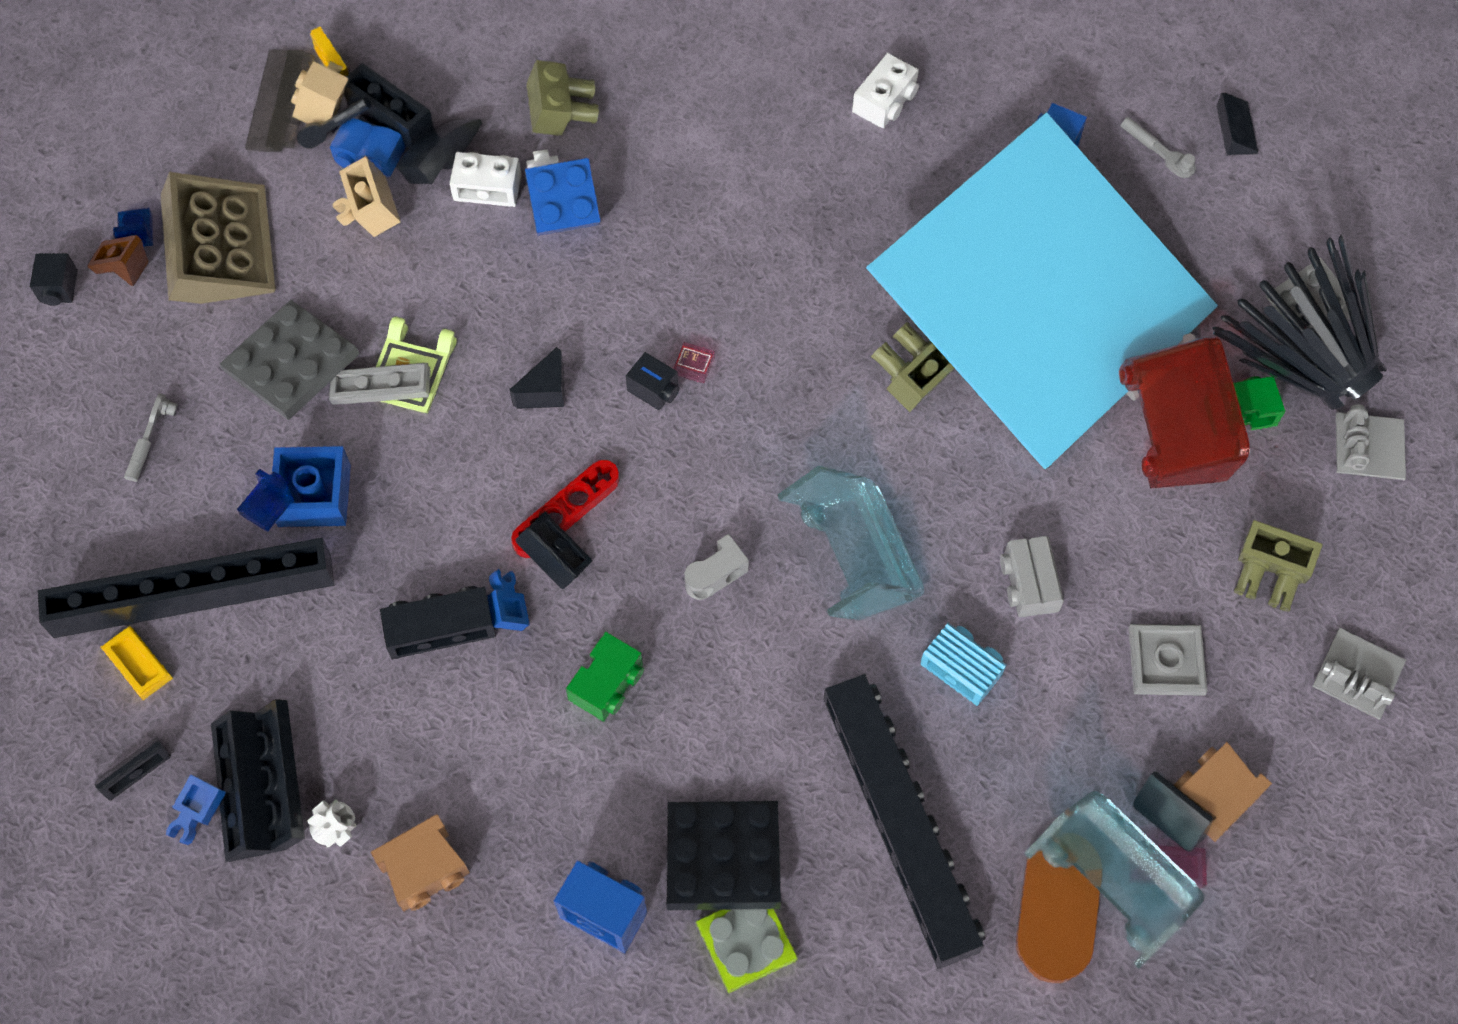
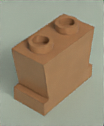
M1228 742L1218 751L1212 746L1197 761L1202 767L1194 775L1188 770L1174 784L1177 789L1213 817L1214 820L1207 835L1214 842L1272 784L1261 773L1255 777Z
M438 814L370 852L382 873L388 872L397 903L403 912L409 908L411 911H415L424 907L431 901V895L442 889L450 891L464 882V876L470 873L465 863L444 839L449 834Z

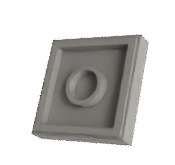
M1130 624L1128 630L1134 694L1206 695L1208 691L1201 625Z

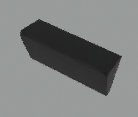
M1221 93L1216 106L1226 155L1257 154L1258 148L1248 101L1228 93Z
M545 511L515 540L561 589L566 588L593 561Z
M155 737L95 780V787L104 797L112 800L168 760L171 755L159 738Z
M1155 771L1149 776L1133 803V807L1187 852L1193 851L1207 837L1214 820L1211 815Z

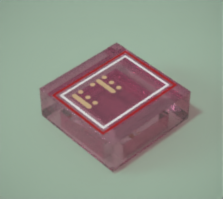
M684 342L673 369L678 371V376L704 384L714 361L715 351Z

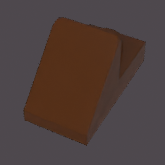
M137 235L102 241L87 267L96 274L114 272L129 285L134 286L148 264V258L142 240Z

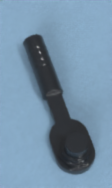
M366 97L359 99L322 124H307L297 134L298 143L305 148H314L326 140L327 132L370 109L371 103Z

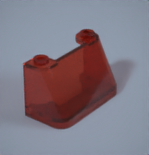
M1218 337L1200 338L1130 357L1123 362L1119 368L1120 383L1125 385V388L1130 392L1138 390L1152 445L1146 457L1142 459V471L1144 476L1148 477L1150 489L1228 481L1248 459L1250 444L1221 340Z

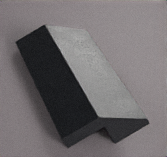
M274 699L255 713L229 710L211 723L217 787L226 792L219 804L225 862L284 851L305 839L288 700Z

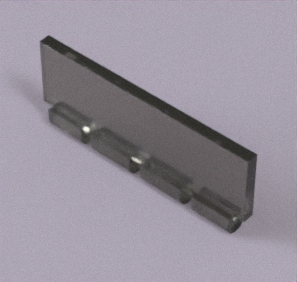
M269 50L245 145L246 150L283 152V147L295 148L299 131L298 126L301 120L293 117L295 104L291 103V100L297 89L295 85L301 71L305 70L308 72L313 61L315 62L313 54L305 53L304 50Z

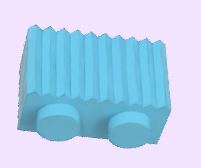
M947 623L924 651L920 664L978 706L1003 675L1006 664L1002 662V656L991 647L984 649L974 642L973 635L962 626L955 628L950 623Z

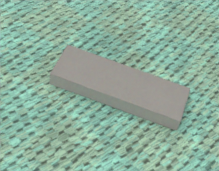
M428 363L341 370L330 381L329 401L331 404H353L429 397L431 368Z

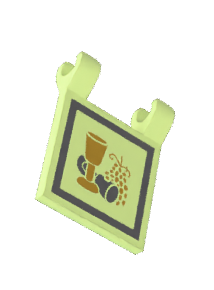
M393 317L376 367L428 363L431 368L429 397L381 402L428 414L449 357L456 346L457 338L454 337L453 331L443 329L440 332L436 350L402 342L408 331L405 319Z

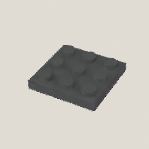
M290 300L220 363V366L230 377L287 420H290L360 353L354 344Z

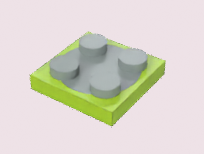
M774 909L719 910L696 921L698 930L728 994L797 961V956Z

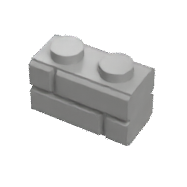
M1042 536L1029 540L1019 539L1008 542L1004 554L1000 555V565L1003 575L1009 574L1011 586L1007 587L1009 605L1011 607L1016 606L1018 617L1059 612L1064 599L1049 537Z

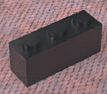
M363 63L347 76L348 81L344 91L347 106L363 97L368 98L371 108L360 115L376 126L386 127L400 133L405 147L408 149L421 137L434 129L431 112L428 108Z
M467 586L461 588L458 592L446 595L434 593L425 596L423 600L413 602L396 601L388 607L381 608L380 615L385 645L391 659L496 637L485 586L479 588L477 586Z

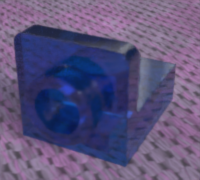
M150 208L118 212V227H113L115 239L137 235L142 240L144 247L152 246L153 214Z
M259 469L255 473L259 483L237 508V511L242 517L268 532L294 499L288 489L289 483L282 476L275 472L269 475Z

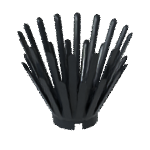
M1342 234L1338 238V243L1345 270L1340 254L1331 237L1327 239L1326 244L1355 335L1313 247L1308 249L1307 254L1320 285L1319 296L1328 312L1327 318L1293 264L1287 262L1284 264V270L1294 285L1290 293L1297 302L1295 305L1296 311L1299 314H1303L1302 319L1307 326L1271 284L1266 280H1262L1259 283V287L1287 320L1273 306H1266L1264 308V313L1273 321L1272 323L1246 299H1239L1237 303L1283 345L1278 344L1250 322L1242 321L1239 323L1229 315H1222L1221 319L1268 353L1232 331L1224 330L1221 327L1212 328L1215 331L1212 334L1241 349L1244 355L1262 365L1248 359H1240L1239 361L1315 397L1321 398L1331 410L1345 406L1339 398L1343 395L1352 397L1353 400L1362 396L1382 379L1383 374L1381 372L1387 371L1378 355L1366 273L1364 270L1361 275L1359 269H1357L1355 274H1353Z

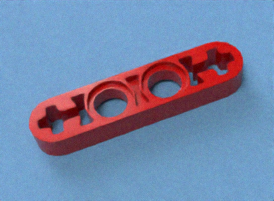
M599 460L593 463L513 531L511 536L513 549L516 554L523 558H531L515 540L544 511L547 514H560L563 520L559 526L564 531H567L612 493L620 481L617 466L608 460ZM601 472L604 475L609 473L610 480L607 482L605 479H601L598 482V473ZM594 484H595L596 493H594V492H593V489L591 488ZM581 491L588 495V500L582 505H574L569 501L570 496L575 492Z

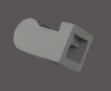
M729 534L717 541V552L704 561H695L686 568L685 590L690 597L697 600L706 599L748 572L749 560Z

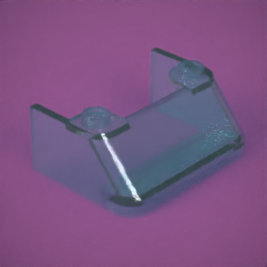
M818 465L777 494L780 501L800 505L802 519L808 527L826 532L849 587L841 591V600L827 609L829 616L863 620L911 603L924 594V585L881 491L872 480Z
M1096 791L1090 792L1065 810L1024 853L1031 859L1042 850L1046 861L1054 867L1070 868L1074 865L1129 920L1125 924L1126 938L1132 947L1143 952L1133 962L1138 969L1205 901V896L1197 884L1107 797Z

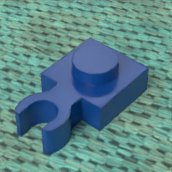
M497 569L489 576V582L494 591L487 596L493 627L522 631L530 625L524 594L515 593L516 577L513 571H509L501 577V571Z
M190 774L172 807L181 813L176 820L169 824L166 835L175 838L178 831L183 828L184 834L179 842L186 845L191 844L196 835L198 822L205 825L210 823L226 792Z

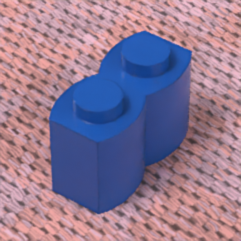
M353 118L341 125L329 148L335 162L343 168L366 156L386 177H391L406 147L400 133L386 127L372 126L364 121Z

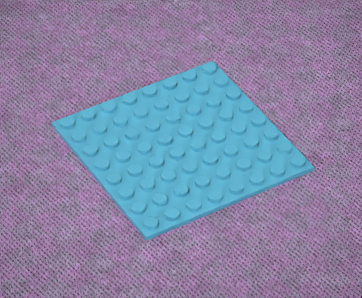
M1047 112L866 267L1044 469L1048 468L1129 391V388L1141 380L1178 345L1185 334H1189L1218 307Z

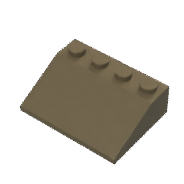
M169 172L161 192L168 300L203 304L275 292L265 185Z

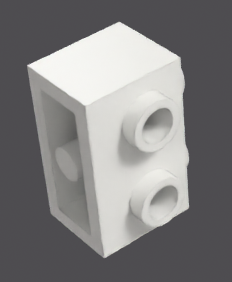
M887 53L854 93L852 112L881 128H884L890 120L895 121L902 111L904 102L907 99L911 101L918 91L917 77L919 69Z
M456 152L450 178L453 200L515 207L521 181L519 159L506 155L492 156L476 152Z

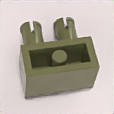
M536 60L526 83L532 133L563 135L567 124L571 120L596 124L599 115L598 104L573 102L570 96L592 99L595 93L594 79L569 77L565 63Z
M906 322L893 335V338L913 356V361L906 363L887 342L882 347L880 346L871 358L875 359L892 376L890 379L892 383L888 386L887 390L911 412L955 368L931 341L927 343L910 326V323Z
M1253 520L1238 557V561H1241L1244 566L1237 586L1234 588V593L1242 596L1247 583H1249L1246 598L1256 599L1264 572L1270 571L1275 573L1278 579L1268 605L1276 608L1283 595L1284 598L1279 610L1289 612L1298 585L1306 584L1311 578L1323 544Z

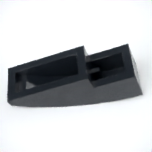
M455 119L432 129L405 153L396 167L410 184H433L441 169H453L456 152L464 153L483 122L480 119Z

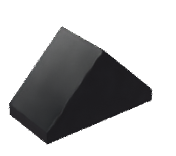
M558 347L509 389L513 406L517 409L564 407V363L562 351Z

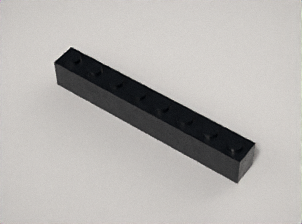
M322 537L38 590L39 623L53 638H59L335 586L331 554Z
M865 674L825 688L823 701L937 969L979 954L984 946L982 941L986 939L984 930L977 918L972 920L967 905H970L967 891L962 883H956L951 872L955 869L952 857L946 848L941 849L936 836L940 835L938 825L933 815L927 816L923 808L922 802L925 801L920 784L917 781L912 782L907 769H910V763L904 749H898L893 736H896V732L891 718L888 715L883 716L879 704L882 701L878 688L874 683L869 684Z

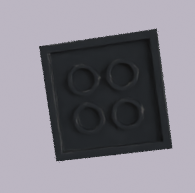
M778 801L668 802L667 910L781 909Z

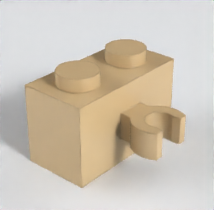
M313 61L308 72L305 70L301 71L295 85L297 89L291 100V103L295 104L293 117L307 124H322L338 112L348 81L347 77L339 74L342 69L341 66L330 61L326 68Z
M366 156L339 171L348 199L340 198L332 205L333 208L341 213L336 218L342 225H348L356 220L375 237L401 222L386 176Z

